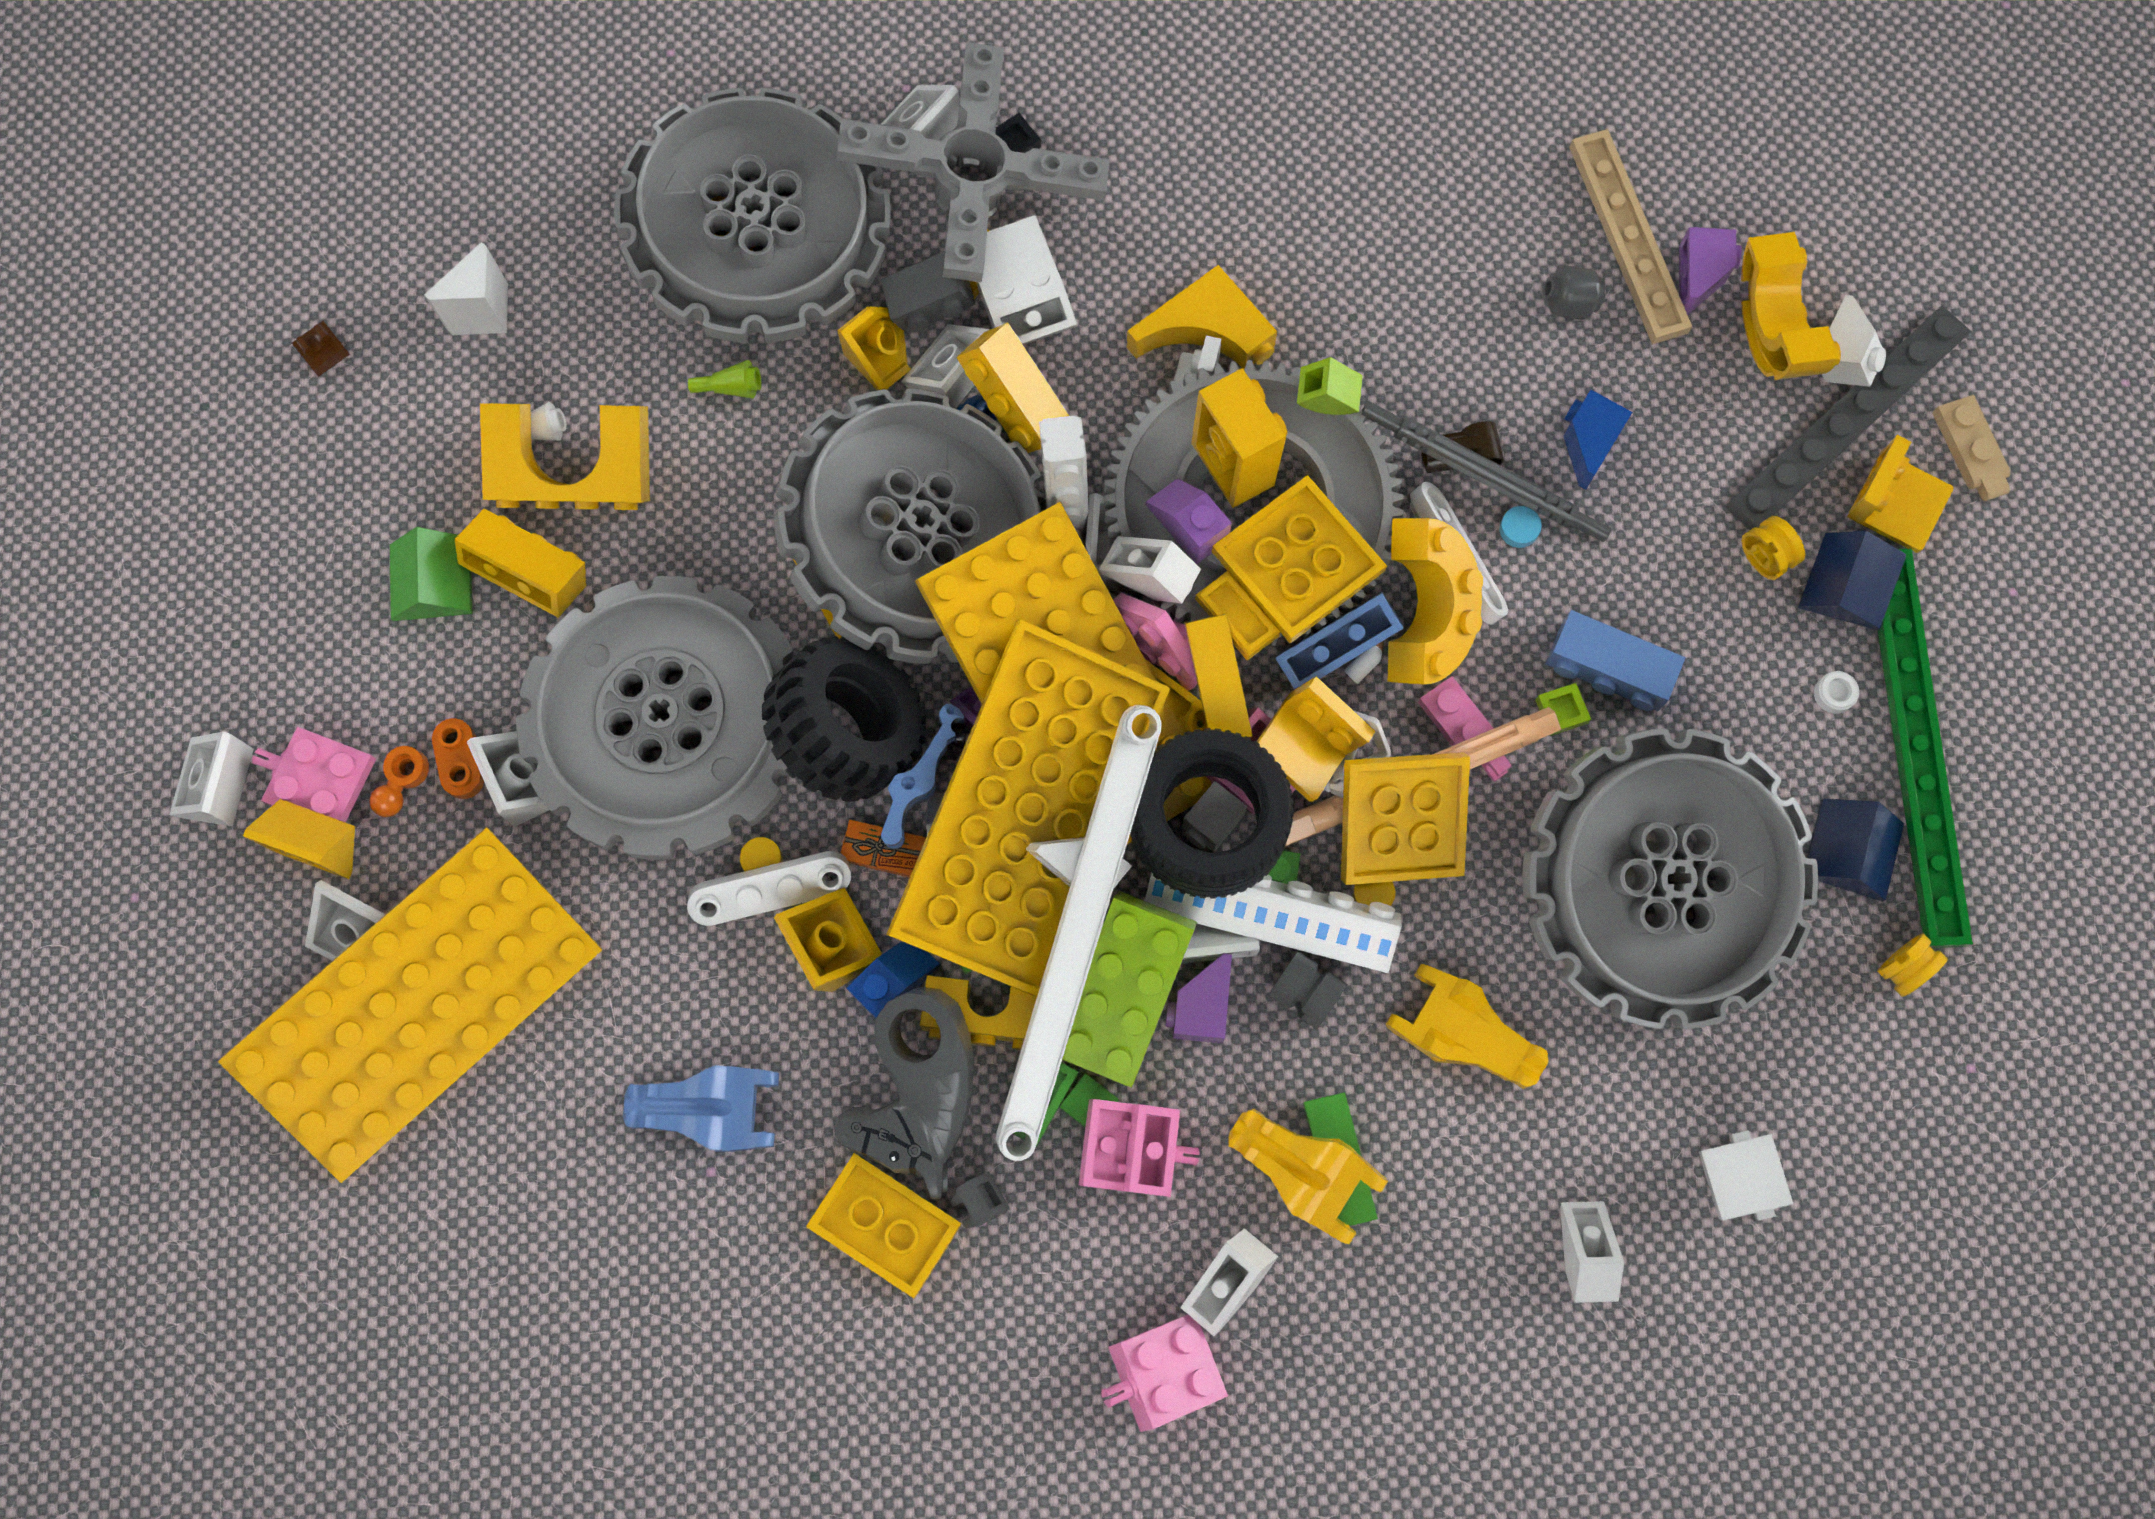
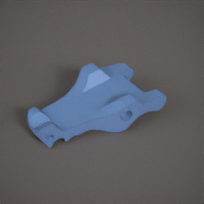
M945 704L939 711L942 726L919 762L911 770L895 775L888 786L893 803L881 832V838L890 849H899L904 844V828L909 811L917 804L930 799L935 793L938 764L946 753L948 744L956 740L952 727L956 723L964 724L962 712L952 704Z
M715 1065L681 1082L647 1085L630 1084L624 1097L623 1120L625 1125L632 1129L647 1128L679 1132L716 1152L774 1147L775 1133H768L767 1131L754 1132L757 1086L766 1088L777 1087L779 1084V1073L768 1070Z

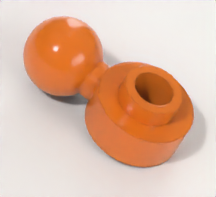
M399 746L392 749L384 760L383 771L388 779V783L374 789L369 799L372 811L378 816L392 817L399 813L404 803L402 790L419 786L428 775L429 762L427 757L421 751L410 746ZM413 762L414 770L409 775H406V765Z

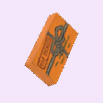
M849 820L840 854L845 856L850 864L910 878L927 837L904 832L905 840L902 847L890 849L881 838L883 827Z

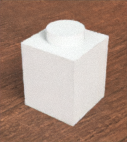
M1214 781L1184 817L1182 825L1186 830L1184 835L1196 847L1204 850L1207 846L1215 852L1245 816L1247 805Z

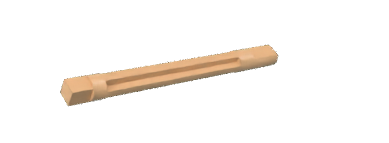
M1547 707L1434 754L1464 752L1470 756V769H1473L1535 743L1541 738L1560 731L1561 727L1555 711ZM1334 795L1294 812L1291 831L1285 847L1342 824L1343 798Z

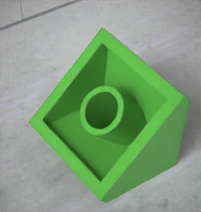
M415 527L390 544L392 621L473 614L472 571L458 564L455 538L458 535Z

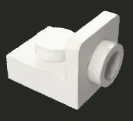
M1206 336L1202 350L1195 349L1194 354L1182 352L1174 381L1184 387V375L1187 373L1197 381L1200 368H1204L1212 376L1215 364L1219 363L1221 339Z

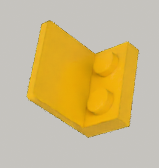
M1896 435L1877 457L1847 518L1908 549L1912 548V551L1915 553H1919L1924 549L1954 488L1952 485L1909 464L1910 459L1905 457V454L1912 442Z
M1316 676L1288 694L1257 742L1261 748H1266L1268 753L1275 757V762H1279L1282 766L1281 770L1285 771L1286 779L1289 780V783L1309 802H1313L1319 798L1345 755L1369 743L1375 730Z

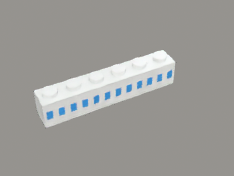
M1151 873L1145 897L1146 902L1197 921V924L1389 973L1402 927L1401 914L1396 913L1395 909L1387 904L1372 902L1369 906L1354 902V898L1345 893L1333 891L1327 895L1313 891L1310 885L1303 882L1289 881L1288 884L1273 881L1270 875L1264 876L1263 880L1259 883L1257 882L1252 888L1248 887L1246 891L1237 892L1236 895H1227L1225 898L1218 896L1215 899L1206 897L1204 899L1200 898V896L1191 897L1187 893L1185 895L1181 894L1177 889L1174 891L1170 889V886L1162 884L1160 879L1157 880L1153 877V873Z

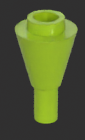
M745 360L717 371L711 376L688 378V389L691 394L714 391L719 394L754 399L757 390H760L762 386L760 371L758 367H753L750 360Z

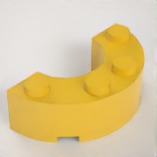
M1795 232L1749 237L1742 262L1741 281H1748L1749 300L1741 301L1749 348L1760 371L1766 377L1774 376V380L1825 374L1831 371L1835 365H1838L1841 359L1840 346L1837 341H1833L1829 327L1810 328L1807 322V310L1805 304L1802 303L1801 294L1802 274L1807 265V254L1805 249L1800 247Z
M1392 518L1391 560L1402 563L1411 572L1416 584L1418 602L1415 618L1409 630L1400 638L1388 642L1387 682L1432 684L1446 678L1459 667L1468 654L1476 634L1481 629L1483 576L1478 570L1476 560L1468 543L1451 525L1432 518Z

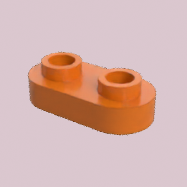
M450 718L439 723L432 734V745L439 779L443 789L450 795L458 799H469L477 795L484 785L482 775L467 744V741L470 738L476 737V734L463 720ZM452 732H457L458 737L456 741L448 744L446 742L447 736ZM459 770H465L466 775L464 779L455 782V774Z

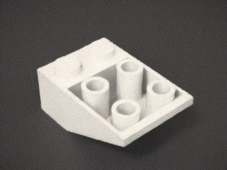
M1036 215L988 231L982 282L976 283L992 329L1008 322L1021 343L1026 345L1074 328L1077 325L1074 313Z

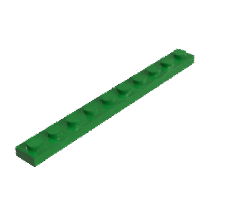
M1912 548L1898 549L1907 555L1880 631H1878L1921 928L1922 933L1931 940V948L1967 947L1972 945L1973 941Z

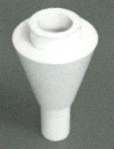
M547 402L531 411V440L562 439L563 431L566 430V420L560 408H555L551 402Z

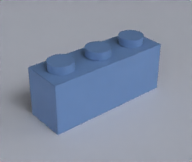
M1383 591L1353 608L1352 611L1341 615L1336 621L1326 624L1323 629L1316 630L1309 637L1303 638L1278 653L1275 658L1295 690L1316 676L1319 679L1399 632L1403 629V624Z
M1570 610L1560 626L1545 664L1553 667L1554 672L1568 679L1579 678L1591 683L1592 688L1606 695L1617 694L1630 700V704L1638 709L1659 711L1669 701L1686 657Z

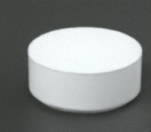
M1833 671L1817 682L1814 689V697L1817 704L1823 710L1839 714L1847 711L1857 702L1859 686L1851 675L1842 671Z

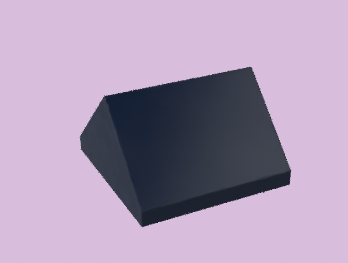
M1868 531L1825 533L1798 608L1880 631L1907 554Z
M1822 799L1807 858H1814L1817 861L1818 881L1882 902L1885 901L1904 823L1879 801Z

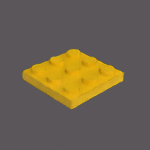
M1308 475L1215 543L1211 551L1289 643H1292L1385 572L1387 567L1384 561Z
M1462 752L1344 760L1341 881L1345 885L1465 876L1470 756Z

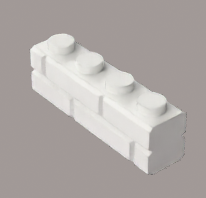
M1076 415L1043 419L1039 424L1047 509L1061 502L1081 541L1086 542L1089 507L1087 460L1081 417Z

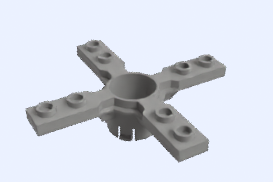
M966 42L957 129L945 133L939 140L925 138L919 130L841 119L836 161L910 171L920 176L935 178L936 205L943 213H949L942 277L982 282L988 219L997 213L1002 192L1005 189L1017 191L1030 189L1103 201L1107 193L1109 159L1032 148L1026 153L1014 152L1009 149L1005 141L995 135L1004 51L1002 47ZM955 165L958 167H973L979 170L985 168V173L991 179L986 181H970L960 178L951 170L955 168Z

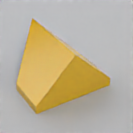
M867 306L837 330L844 356L876 390H887L911 370L907 362L904 330L891 321L888 307Z

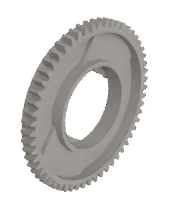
M1247 360L1244 371L1250 380L1256 379L1265 394L1264 402L1272 414L1276 412L1281 416L1286 425L1288 433L1283 450L1297 458L1309 470L1320 490L1388 567L1391 562V554L1389 552H1391L1392 518L1403 517L1404 510L1397 507L1402 505L1404 495L1396 493L1401 488L1402 479L1393 478L1396 476L1399 466L1398 464L1389 463L1394 452L1392 449H1382L1387 440L1386 436H1374L1378 428L1377 422L1364 424L1366 418L1361 415L1363 410L1353 414L1330 415L1303 408L1297 404L1300 368L1296 367L1289 376L1286 375L1285 364L1280 363L1276 371L1271 372L1269 362L1264 361L1260 371H1256L1252 360ZM1231 361L1229 372L1226 373L1219 363L1215 364L1212 376L1204 368H1200L1197 381L1187 373L1184 375V387L1174 380L1171 381L1169 387L1170 394L1159 389L1156 394L1157 403L1147 399L1144 405L1145 413L1136 410L1133 421L1135 424L1126 423L1124 431L1126 437L1119 436L1117 439V448L1119 450H1112L1111 463L1114 465H1108L1107 477L1110 480H1105L1104 492L1109 494L1104 496V508L1110 509L1105 511L1104 519L1106 524H1111L1107 530L1108 539H1116L1117 536L1171 540L1190 558L1145 504L1148 499L1177 478L1197 487L1209 476L1210 472L1191 444L1198 392L1239 370L1236 361ZM1212 553L1197 564L1201 570L1193 583L1192 590L1182 604L1155 601L1149 597L1147 603L1151 605L1161 604V609L1166 610L1168 614L1171 612L1175 615L1174 622H1190L1210 617L1195 600V596L1227 570ZM1385 572L1379 575L1375 580L1381 581ZM1374 580L1313 627L1319 631L1326 626L1325 618L1333 622L1341 617L1339 611L1344 614L1352 611L1354 608L1352 602L1359 605L1362 604L1366 597L1364 591L1372 593L1377 583ZM1311 628L1302 634L1304 639L1309 637ZM1277 639L1270 643L1271 646L1276 645Z

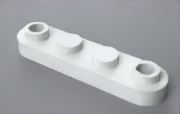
M1423 482L1410 493L1411 511L1417 518L1437 519L1451 525L1468 543L1476 560L1478 570L1483 576L1482 622L1484 621L1492 625L1507 615L1508 607L1505 599L1442 492L1432 483Z
M826 851L704 881L691 889L687 903L688 913L695 922L705 926H712L805 903L845 887L846 889L851 881L850 864L842 854L835 851ZM828 872H834L838 877L833 881H827L823 878V875ZM710 902L716 908L712 911H706L702 909L701 905Z

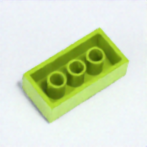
M1118 890L1112 900L1098 938L1062 1060L1130 1088L1133 1087L1197 921Z

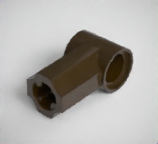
M1492 421L1473 423L1463 428L1461 432L1442 434L1498 465H1502L1504 462L1496 423ZM1421 452L1423 468H1425L1427 474L1454 470V468Z

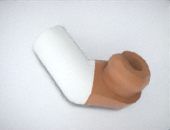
M1384 641L1357 656L1344 670L1355 683L1359 684L1381 661Z

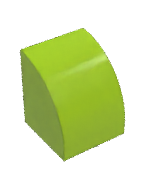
M1332 357L1305 365L1300 368L1297 404L1308 410L1323 414L1346 415L1357 413L1360 408L1363 375Z

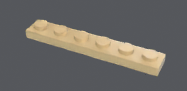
M1605 129L1572 139L1569 148L1652 345L1688 334L1692 329V324L1609 130Z

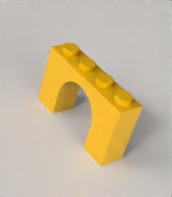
M480 403L483 500H496V508H520V501H535V508L558 509L560 508V501L574 502L575 509H599V502H614V510H638V503L650 501L648 406L599 405L600 454L597 464L592 472L581 481L574 484H566L556 481L544 473L534 458L531 440V404Z

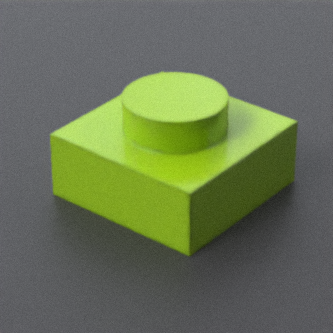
M1577 683L1540 694L1535 699L1539 711L1550 707L1556 713L1561 730L1550 736L1586 725L1591 721Z

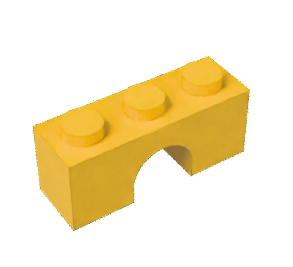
M927 975L926 988L941 989L958 1002L965 1016L972 1044L995 1047L996 1040L1013 1042V1049H1022L1037 999L1036 996L1011 987L1009 1001L1005 1009L995 1016L984 1017L978 1015L970 1008L971 985L969 980ZM922 1011L920 1019L921 1029L929 1032L928 1038L941 1041L940 1028L936 1020L928 1012Z

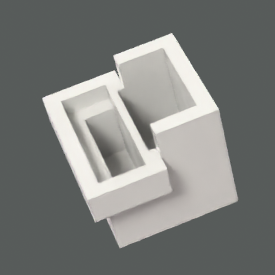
M1749 1130L1729 1135L1732 1144L1699 1151L1719 1220L1724 1221L1754 1214L1755 1220L1759 1221L1776 1217L1775 1208L1793 1204L1772 1134L1751 1138Z

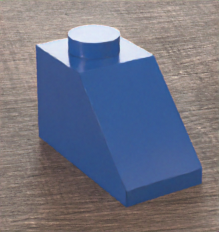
M1593 390L1589 391L1583 402L1576 399L1564 418L1570 425L1563 437L1578 485L1585 490L1633 413Z
M901 941L877 957L847 987V990L876 1019L888 1001L919 987L926 980L927 975L930 976L940 964L927 951Z

